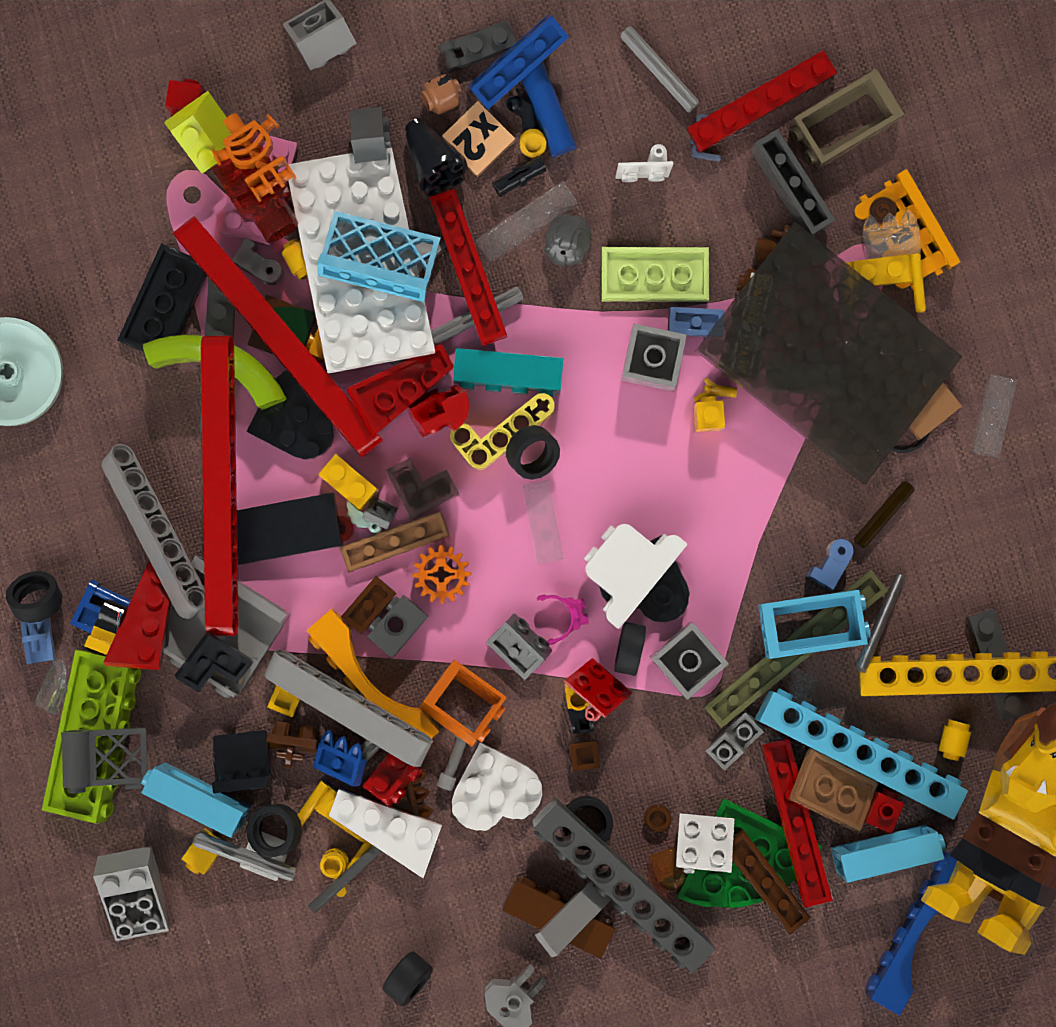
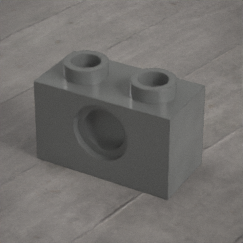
M405 595L400 599L395 596L386 607L389 612L385 617L381 619L378 616L368 627L371 633L367 637L391 658L400 651L429 617ZM393 617L401 618L404 623V627L400 632H393L389 627V622Z

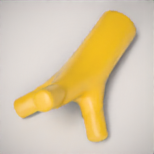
M706 377L704 379V382L708 384L704 386L706 391L694 397V401L698 402L701 397L710 396L736 398L737 387L718 385Z

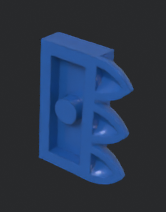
M328 730L320 739L313 767L354 787L361 784L367 760L363 758L360 743H356L349 750L345 736L335 743L332 730Z

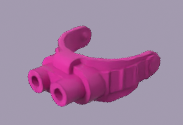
M545 594L537 597V601H544L549 598L558 599L567 606L570 612L571 622L568 630L559 638L547 640L546 643L548 645L556 644L558 641L565 639L570 632L580 629L581 625L589 624L587 613L583 614L582 609H586L584 598L574 600L573 597L561 598L556 595Z

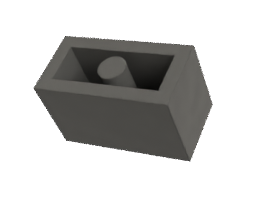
M382 107L350 110L351 144L355 163L387 160V149L391 148V131L389 117H383Z

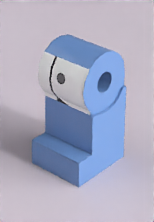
M845 539L830 542L826 548V557L820 567H811L806 577L827 590H833L852 558L853 547L851 543Z

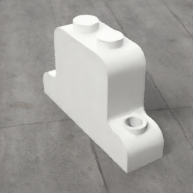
M621 524L616 528L611 525L601 537L604 543L600 548L593 547L584 559L587 561L585 566L586 575L611 595V599L604 606L603 610L605 611L606 619L617 629H620L688 545L676 535L667 536L664 533L654 545L628 524Z

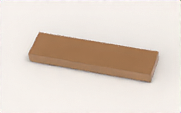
M438 511L339 548L348 573L444 539L449 537L450 534L442 512Z

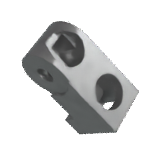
M245 238L231 260L238 267L270 286L279 284L284 277V271L280 264L273 259H265L255 252L258 248L257 245Z

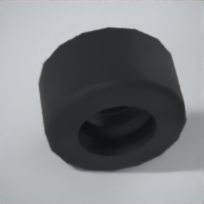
M412 951L392 970L383 984L382 990L400 1006H405L423 988L432 974L433 967Z

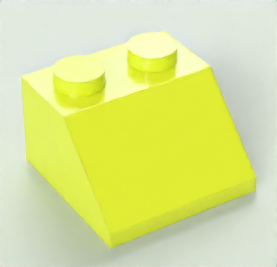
M208 91L164 122L201 174L217 164L212 150L218 151L226 148L223 139L231 135L223 123L227 118Z

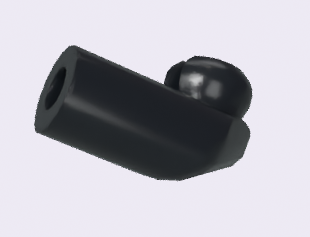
M520 96L509 97L506 101V107L509 111L522 118L523 132L529 129H536L533 105Z

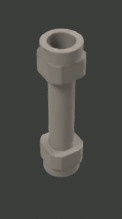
M464 725L466 728L474 732L473 728ZM456 735L454 737L457 739L444 772H441L437 782L438 787L449 791L453 789L457 778L454 775L466 746V742Z

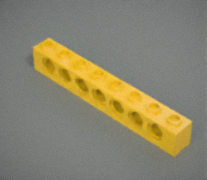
M1047 651L1031 652V657H1020V652H1004L1003 657L992 658V653H975V658H964V654H947V659H936L934 654L919 655V660H908V655H894L892 660L881 661V656H872L866 673L858 671L859 694L861 696L1056 691V677L1050 678L1048 675V668L1056 663V656H1048ZM1025 664H1029L1032 667V674L1029 678L1022 679L1019 673L1020 668ZM996 665H1002L1004 668V675L1000 679H993L991 671ZM942 666L947 667L949 670L948 678L944 681H938L935 676L936 670ZM968 666H974L977 670V674L972 680H966L963 676L964 669ZM913 667H918L921 670L920 679L915 682L909 681L908 671ZM885 668H891L894 672V677L890 682H882L880 680V672Z

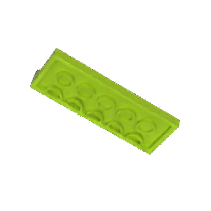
M75 650L42 811L96 824L108 821V818L113 812V794L118 785L86 787V792L69 793V788H63L61 732L79 729L130 728L129 718L136 702L134 694L136 684L141 678V669L105 666L103 662L106 655ZM113 735V736L116 737V738L119 740L123 735ZM96 736V747L104 754L115 744L108 736ZM117 746L108 758L119 767L124 759L125 751L120 746ZM96 753V760L98 762L102 757ZM104 760L97 767V779L110 778L116 770Z

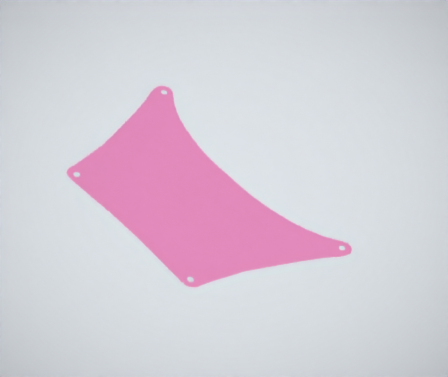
M185 170L173 178L167 189V208L173 231L195 216L231 259L244 241L219 234L218 229L227 195L206 174H201L198 170ZM194 186L200 190L201 197L198 202L191 204L186 202L183 194L185 189ZM275 233L271 247L256 244L258 248L255 252L265 259L277 261L284 271L282 281L275 286H270L238 267L265 299L267 294L315 312L308 278L300 281L297 276H294L281 254L285 249L284 245L289 241ZM177 240L180 251L189 255V253ZM862 243L848 248L823 264L845 338V342L792 357L795 279L777 285L756 379L752 384L722 377V369L718 368L721 353H726L728 343L724 342L727 327H732L734 317L730 316L733 301H738L739 297L720 302L683 307L724 310L723 337H686L677 385L673 392L621 381L633 324L668 331L670 308L644 311L599 312L515 304L499 312L508 336L507 338L482 346L474 325L440 343L443 345L453 365L456 348L564 358L561 392L555 393V397H552L555 405L554 412L549 419L540 425L557 440L560 446V458L550 473L534 480L524 479L517 474L509 465L506 453L484 470L473 469L453 445L450 439L451 429L446 426L436 433L422 437L412 422L407 409L378 433L383 442L363 458L357 454L334 425L332 446L324 455L309 460L296 458L246 432L258 407L248 390L235 378L237 510L335 493L339 521H344L340 522V524L346 526V532L342 534L344 536L342 537L343 546L377 534L371 532L369 527L358 528L356 524H352L351 518L346 515L348 512L346 507L348 500L318 475L331 458L337 454L379 490L375 496L376 498L398 508L387 529L382 528L381 532L441 511L450 534L449 537L350 573H348L339 547L238 565V579L240 582L291 614L268 650L327 654L322 648L317 650L308 640L310 634L306 630L332 608L342 616L374 577L378 576L397 593L395 596L400 599L405 595L429 617L393 658L367 637L371 633L368 628L363 634H360L349 625L352 628V643L355 656L452 663L455 659L462 665L513 670L486 643L489 638L513 614L525 619L529 627L546 641L551 638H559L566 633L571 622L567 606L558 599L549 598L544 601H537V597L545 594L556 595L561 598L573 597L574 600L584 598L586 609H582L583 614L587 613L589 624L581 625L580 629L570 632L565 639L558 641L556 644L549 645L552 652L532 673L568 678L593 658L627 688L682 696L649 656L686 624L693 622L725 659L760 539L825 395L765 392V364L793 363L840 366L855 335L876 303L883 286L853 289L855 319L853 321H846L844 317L839 263L881 258L882 252L873 245ZM208 276L194 304L202 336H205ZM429 291L426 293L425 306L431 331L469 311L465 297L437 294ZM235 309L234 345L257 359L276 379L286 368L275 355L247 345L253 329ZM317 319L315 320L310 335L312 333L316 334V331L318 329V324H316ZM317 360V362L327 372L326 363ZM387 362L329 373L328 375L353 403L347 392L348 387L391 368L393 365ZM454 368L427 392L437 388L439 393L451 390V386L458 385L453 383ZM706 377L718 385L737 387L736 398L715 396L716 401H723L725 428L722 431L695 432L693 405L696 402L694 397L706 391L704 390V386L708 385L704 382ZM474 386V390L464 389L468 395L470 405L468 417L464 424H468L482 439L530 399L538 395L539 391L528 390L527 395L514 394L512 389L501 388V392L485 391V386ZM538 401V408L533 413H531L530 409L526 410L531 414L534 422L538 420L535 418V415L539 411L548 412V402L541 403ZM518 417L514 421V427L517 430L529 426V421L525 417ZM459 430L455 435V440L461 444L468 442L470 439V433L467 430ZM497 434L493 438V444L496 447L501 448L508 443V438L504 434ZM538 441L529 445L521 456V464H528L537 460L543 453L545 442ZM478 450L472 455V461L475 464L480 465L487 460V454L484 451ZM621 524H628L649 541L665 533L667 536L676 535L688 544L675 560L687 582L690 592L689 602L684 613L676 620L655 622L644 616L639 608H637L625 621L646 626L643 651L636 676L614 671L623 625L620 629H617L606 619L603 608L607 602L601 595L599 585L592 581L585 573V566L587 564V561L584 559L593 547L600 548L604 543L601 537L611 525L616 528ZM439 545H443L444 552H448V549L453 547V555L455 556L461 552L463 556L460 561H468L469 565L464 569L471 572V576L465 577V581L470 583V585H462L461 587L464 595L461 596L455 593L454 602L449 597H445L444 604L440 603L439 597H436L434 602H430V594L422 597L421 593L424 589L422 587L415 588L414 586L419 582V578L412 577V574L419 572L414 563L421 564L423 562L419 555L422 553L429 556L428 548L430 547L435 552H438ZM446 557L449 567L459 569L454 560ZM436 558L428 562L425 570H431L436 565ZM440 567L439 572H435V574H429V576L439 578L441 583L444 582L446 577L455 575V573L444 571V567ZM453 579L448 584L447 592L456 587L459 579ZM425 580L427 586L437 592V585L432 580ZM385 607L378 616L383 619L389 611ZM393 617L389 622V627L393 632H400L404 627V623L401 618ZM723 670L691 697H702L710 694L719 684Z

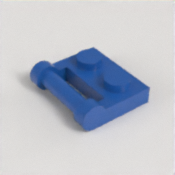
M91 580L70 624L88 633L92 632L102 608L92 603L95 596L104 600L109 599L127 607L131 600L100 586L101 583Z

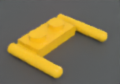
M920 253L839 263L844 317L846 321H853L855 319L853 289L912 282L915 311L917 313L925 312L926 303Z
M321 780L298 813V817L303 826L315 809L360 842H363L347 866L348 869L373 845L329 816L338 790Z

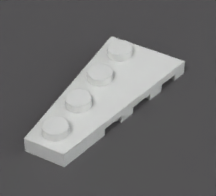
M340 788L329 815L424 878L442 827L441 824L393 807L389 808L385 804Z

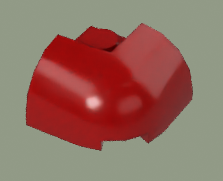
M453 385L450 387L451 390L439 393L437 388L423 394L407 408L412 422L422 437L436 433L446 426L454 432L463 425L468 417L470 407L468 395L464 389L458 385Z

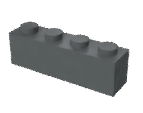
M776 129L755 142L751 149L752 155L806 240L808 241L829 228L835 221V218L779 130Z

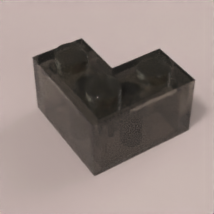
M410 458L385 470L411 520L460 496L447 470L422 481Z

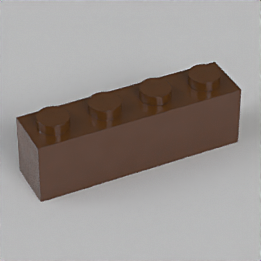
M524 876L523 879L516 877L502 906V911L541 929L568 901L562 899L563 894L552 888H548L546 891L538 887L539 883L530 877ZM599 912L569 944L601 959L615 931V926L611 923L612 919Z

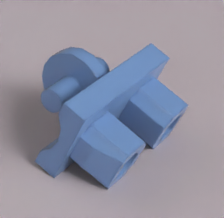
M50 617L41 622H21L26 663L56 660Z

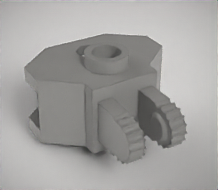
M528 965L516 978L513 976L511 980L492 979L485 986L487 1011L503 1027H529L532 1024L531 1004L534 1002V996L542 989L547 980L543 976L538 978L528 990L523 983L533 974L534 968L531 965ZM507 1007L508 1010L504 1011L501 1008Z

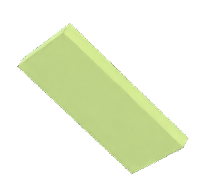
M602 247L601 302L709 301V247Z

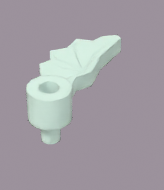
M347 502L348 512L346 515L351 518L352 524H356L358 528L369 527V530L373 533L381 532L382 527L363 519L364 513L359 511L351 502Z

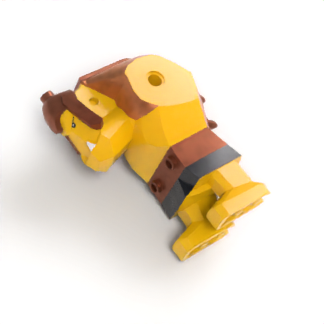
M1056 703L1049 705L1047 708L1041 707L1038 711L1023 715L1015 721L996 754L979 813L963 838L950 853V856L956 859L957 863L949 882L928 886L921 898V901L950 919L970 924L977 909L987 895L1001 903L997 914L984 919L977 932L1003 949L1023 955L1026 954L1031 945L1030 928L1045 907L1050 908L1056 898Z

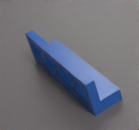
M547 14L467 87L489 109L564 43L569 36L554 17Z

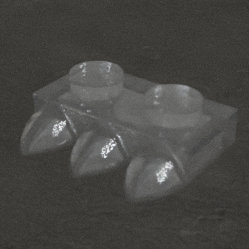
M909 210L904 213L900 226L891 213L885 216L882 229H880L877 220L873 216L869 215L863 226L866 259L921 253L919 225L915 216Z

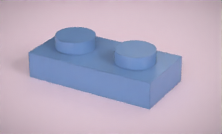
M670 307L668 331L686 334L687 336L722 338L724 310Z

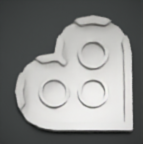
M480 742L455 789L452 798V812L462 825L476 831L489 830L498 823L502 816L511 819H525L540 804L542 784L537 774L528 766Z

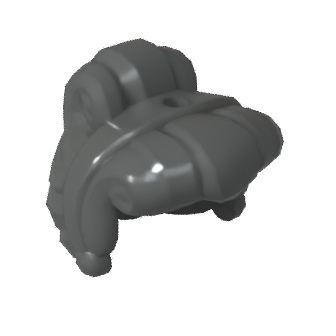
M569 214L560 215L553 219L546 232L544 252L552 263L564 267L565 265L569 266L582 262L592 241L591 228L588 222L580 216Z

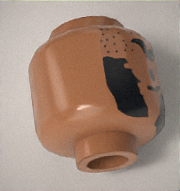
M442 74L426 81L420 94L429 112L433 111L435 114H442L459 105V95L462 94V89L457 79L452 80L448 75Z

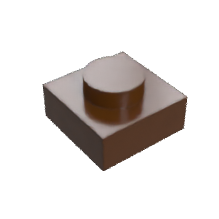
M596 740L569 743L573 771L600 768Z

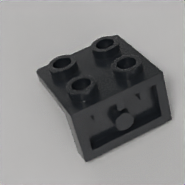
M266 730L213 736L217 780L212 782L213 793L267 788L273 784L269 746L266 742L268 733Z

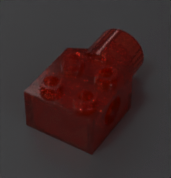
M248 157V158H245V159H238V160L244 161V160H250L251 158ZM269 157L266 160L267 164L272 162ZM229 158L221 162V165H216L212 168L244 222H254L267 243H273L286 237L298 227L297 224L299 222L287 204L291 193L285 183L283 188L279 184L272 187L275 193L271 195L269 192L259 202L244 180L258 171L256 167L239 169ZM272 174L266 177L268 182L275 179ZM262 180L255 184L253 188L255 189L263 183Z

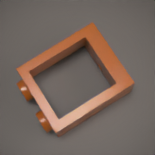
M454 659L422 702L419 709L472 747L477 740L482 743L491 730L487 725L492 718L497 721L505 711L506 707L502 704L507 697ZM453 679H456L492 705L474 733L435 705Z

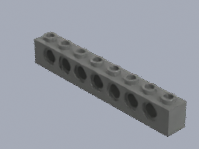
M556 797L532 820L535 828L534 834L542 842L546 843L548 840L554 845V852L563 861L569 859L575 865L573 869L583 879L590 878L595 883L593 885L594 889L605 898L608 895L614 900L613 906L624 916L628 913L634 919L632 923L643 934L646 931L654 937L652 939L653 943L663 952L667 949L673 955L671 957L672 960L681 969L687 967L694 973L716 950L712 941ZM561 827L570 829L565 837H558L555 833ZM580 846L589 847V851L585 855L575 853L576 849ZM607 864L609 868L605 873H597L595 871L597 866ZM621 882L629 884L628 888L624 891L615 890L616 886ZM639 901H648V905L644 909L635 908ZM664 918L668 920L663 927L655 926L659 919ZM687 937L684 944H674L677 938Z

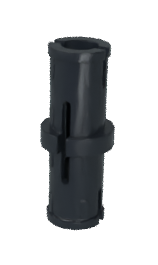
M537 156L521 167H513L511 169L512 172L493 181L492 185L498 196L502 197L518 186L524 187L527 185V181L546 172V167L542 159Z

